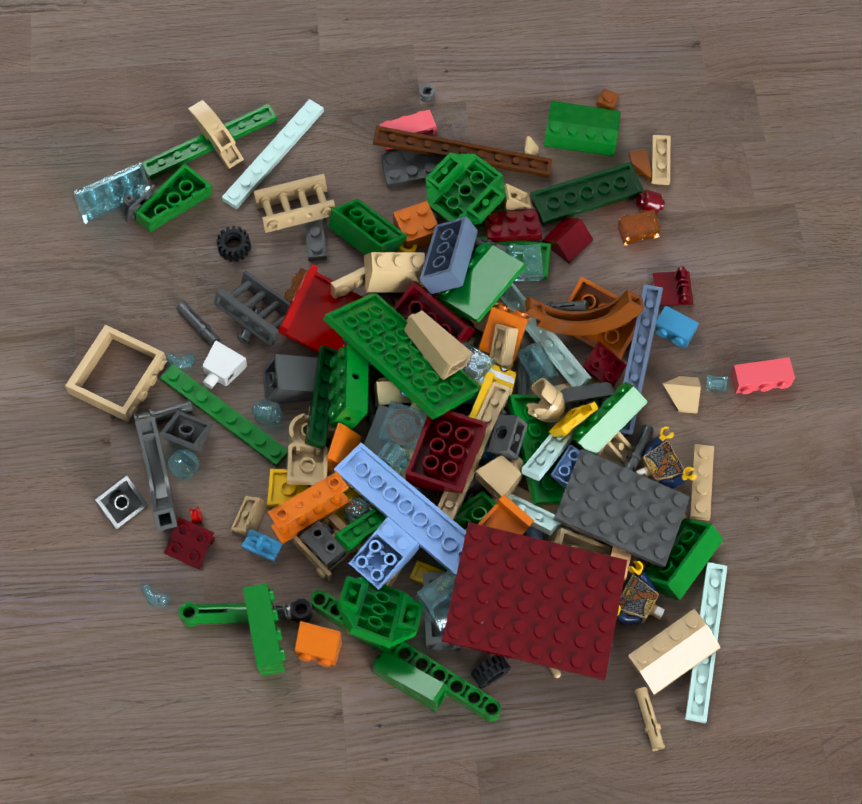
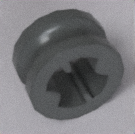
M431 85L421 86L419 89L420 99L424 102L432 101L435 97L434 87Z

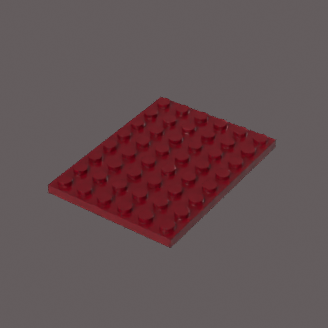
M468 522L441 642L604 681L606 679L627 560Z

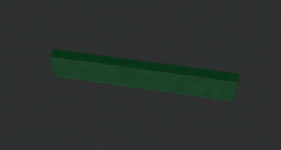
M321 345L318 351L305 438L306 445L322 450L326 445L329 424L328 412L331 406V401H329V393L331 391L329 379L332 374L330 361L338 353V350Z

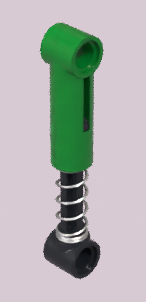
M297 599L286 606L284 604L282 606L273 605V609L277 608L279 620L286 618L300 624V621L307 623L312 618L311 605L305 599ZM185 602L178 610L182 623L187 627H194L197 624L249 623L245 603L195 604L193 602ZM300 608H305L307 610L306 613L302 615H299L296 612ZM188 611L195 612L192 617H185V614Z

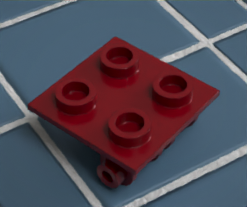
M684 266L678 267L676 272L652 273L654 286L663 287L660 306L693 305L690 272Z
M598 341L582 367L600 383L608 382L614 387L627 365Z
M178 517L177 527L173 529L164 554L200 569L209 545H212L215 541V537H213L215 532Z

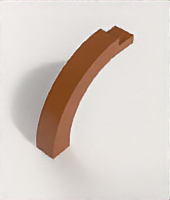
M628 289L611 303L587 311L559 310L545 305L530 296L525 300L526 314L536 318L537 327L553 333L572 336L594 335L613 330L628 323L644 310L642 297Z

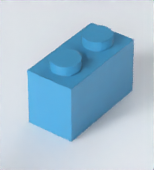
M665 306L656 321L654 332L659 337L667 338L676 346H682L686 349L699 323Z

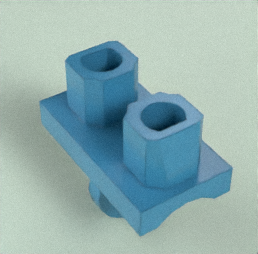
M252 529L249 530L245 541L241 545L243 549L273 562L283 546L279 541Z

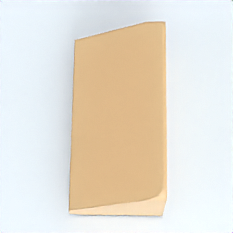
M496 324L489 361L502 366L512 365L518 335L517 328Z
M245 496L230 531L247 537L250 529L257 531L266 511L267 503L261 498Z

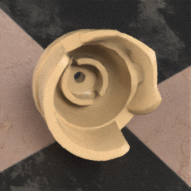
M541 378L531 387V390L541 400L538 404L528 403L526 405L528 415L544 422H556L565 410L563 394L545 378Z

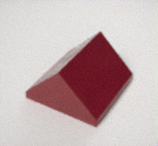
M565 218L542 240V243L551 244L550 249L570 264L593 241V238L581 219Z

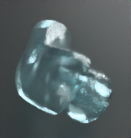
M150 584L141 588L150 605L164 606L170 601L168 594L154 593Z

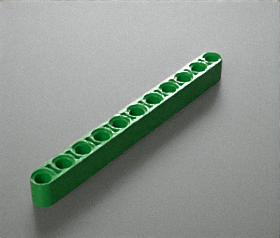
M323 590L314 591L310 597L312 609L345 631L341 615L335 616L331 614L334 609H337L339 600ZM319 598L325 600L321 605L315 604V601ZM355 637L380 654L386 651L417 668L416 665L418 663H425L427 668L421 670L422 672L432 677L440 673L445 677L441 682L447 685L448 697L488 722H494L499 718L501 705L496 699L406 642H401L387 649ZM401 652H408L410 656L407 659H402L399 657V654ZM455 684L460 685L462 690L454 692L451 690V686ZM475 695L479 698V702L471 703L468 698ZM492 706L497 712L490 715L486 712L487 707Z

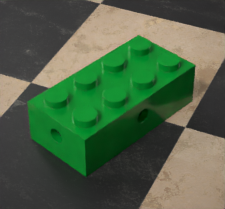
M346 342L330 361L332 374L329 379L331 384L329 401H331L328 417L330 418V426L337 427L338 423H342L352 430L368 413L369 361Z

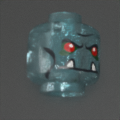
M362 496L360 498L353 497L344 509L345 520L351 524L373 508Z

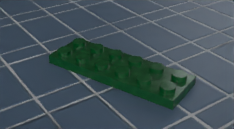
M631 162L532 191L530 192V198L535 209H537L542 225H546L637 197L644 189Z

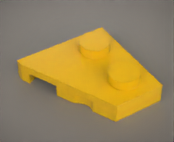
M595 402L570 409L549 431L552 437L568 435L572 431L571 429L598 410L599 407Z

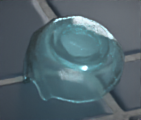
M187 448L178 449L169 458L168 468L173 476L188 480L199 469L200 461L193 451Z

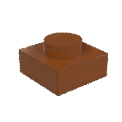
M603 88L597 99L596 106L613 110L619 94Z

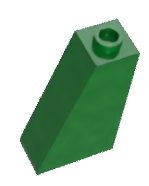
M386 651L381 656L378 655L372 663L375 675L435 713L447 696L446 684Z

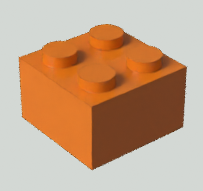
M427 201L393 212L394 226L407 235V239L403 243L404 248L412 249L413 245H417V249L430 245L435 226L438 223Z

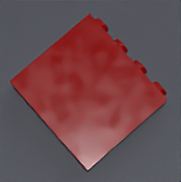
M311 264L278 328V333L317 354L321 345L339 351L345 345L344 341L323 319L327 313L363 297L350 291L347 295L334 299L331 295V282L334 281L318 273L319 267Z

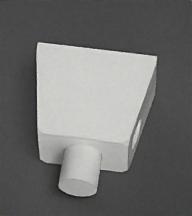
M215 341L202 366L204 373L207 375L203 381L204 385L210 389L217 382L228 386L246 369V358L220 342Z

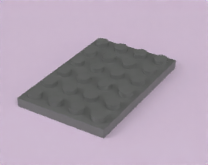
M581 449L553 520L664 568L690 497Z

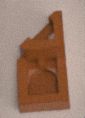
M647 150L629 151V159L636 174L643 175L647 181H651V167Z

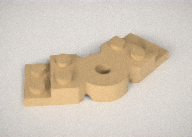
M309 412L308 415L300 414L296 416L289 426L288 440L290 445L288 446L287 484L314 485L327 477L328 448L325 446L322 450L305 444ZM330 418L326 442L327 439H333L337 428L330 426Z

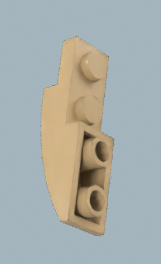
M204 100L187 109L206 140L209 139L227 169L244 160L235 146L236 142Z

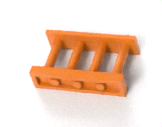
M338 471L268 511L270 518L274 522L271 529L281 545L306 531L317 521L321 522L350 504V501L343 492L348 489V486Z

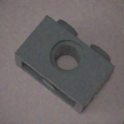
M498 415L488 451L496 458L503 455L506 459L517 460L528 424L518 415Z

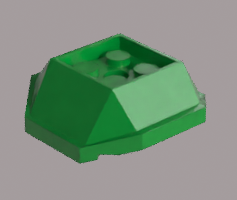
M449 153L426 177L427 202L431 210L446 222L466 216L473 225L481 224L505 198L503 175L476 154ZM465 191L470 192V193H468V194H466V195H465V194H462V192H465Z
M347 576L339 597L337 609L342 617L347 634L390 649L401 642L415 637L423 605L415 602L405 592L390 586L383 585L380 589H377L366 578Z

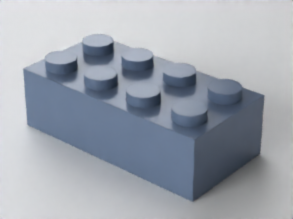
M466 216L435 226L419 279L431 294L463 286L478 230Z

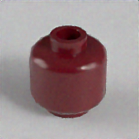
M644 190L640 193L636 201V206L639 207L640 212L651 215L658 214L665 205L661 193Z

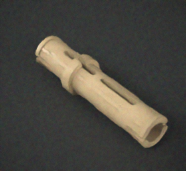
M647 687L638 688L634 692L646 728H644V731L648 734L652 751L662 750L665 748L660 733L661 726L657 723Z

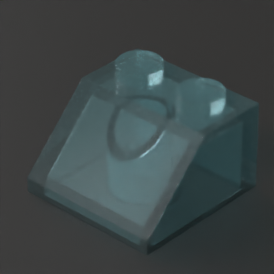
M451 570L417 592V601L423 605L424 611L440 632L445 628L456 578Z

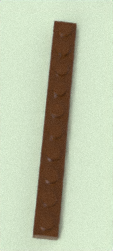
M376 126L373 145L445 158L449 153L476 154L494 168L549 178L552 159L382 126Z

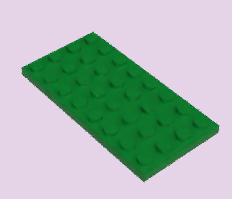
M376 292L327 313L323 319L432 419L441 416L479 394L481 386L462 369L444 380L440 378L404 331L407 325L406 319Z

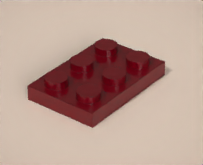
M537 209L491 212L483 221L487 240H492V242L542 240L543 234Z

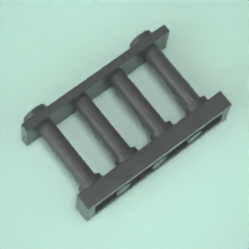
M246 270L243 272L239 287L230 293H227L222 288L216 291L214 301L215 306L269 346L276 343L278 328L291 304ZM249 290L255 296L244 304L236 299L244 291ZM260 300L269 305L259 314L250 309ZM276 310L283 317L271 325L264 319Z

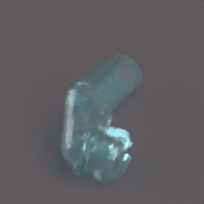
M170 353L166 360L182 369L193 366L195 356L192 353H188L185 357L179 358L175 354Z

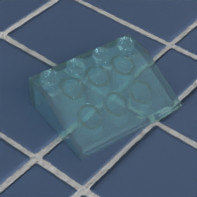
M136 163L73 192L75 206L84 223L122 207L123 197L126 194H131L136 199H139L149 189L143 163Z

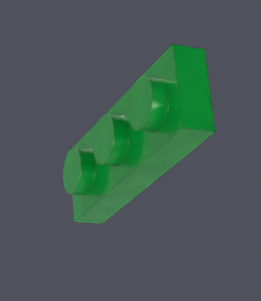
M374 508L338 531L334 538L348 552L371 537L387 517Z

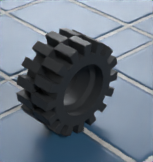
M232 226V229L226 227V232L221 230V234H218L216 241L220 256H223L225 260L229 258L230 262L233 259L236 262L239 261L238 258H241V260L245 259L244 255L248 256V251L251 250L250 238L246 230H242L239 226L238 229L235 226ZM231 240H239L241 242L237 248H229L227 243Z
M494 655L485 662L483 661L481 665H478L471 672V676L479 688L482 689L496 682L499 678L501 679L503 675L508 673L511 667L503 656Z

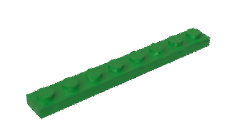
M266 104L224 124L233 139L237 140L277 121V116L271 106ZM202 134L141 162L151 180L215 149L209 139L206 140Z
M174 364L160 376L162 382L186 400H190L194 406L274 466L278 467L287 457L288 449Z

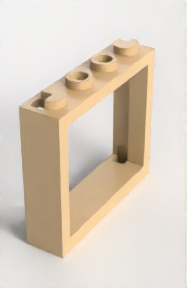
M105 325L65 387L70 395L128 422L132 415L137 413L140 402L146 399L150 386L156 383L159 372L164 370V365L167 362L166 356L163 351ZM113 339L154 358L123 407L81 388Z

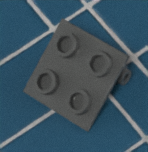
M154 184L138 200L131 194H126L123 197L121 210L127 216L126 222L131 218L134 220L136 218L135 212L154 194Z

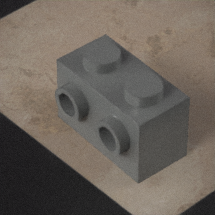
M317 521L300 537L306 547L329 570L346 556V552L332 535L333 532L327 524L322 525L320 521Z

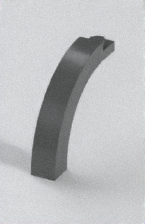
M155 416L135 419L150 486L157 531L177 527L172 489Z

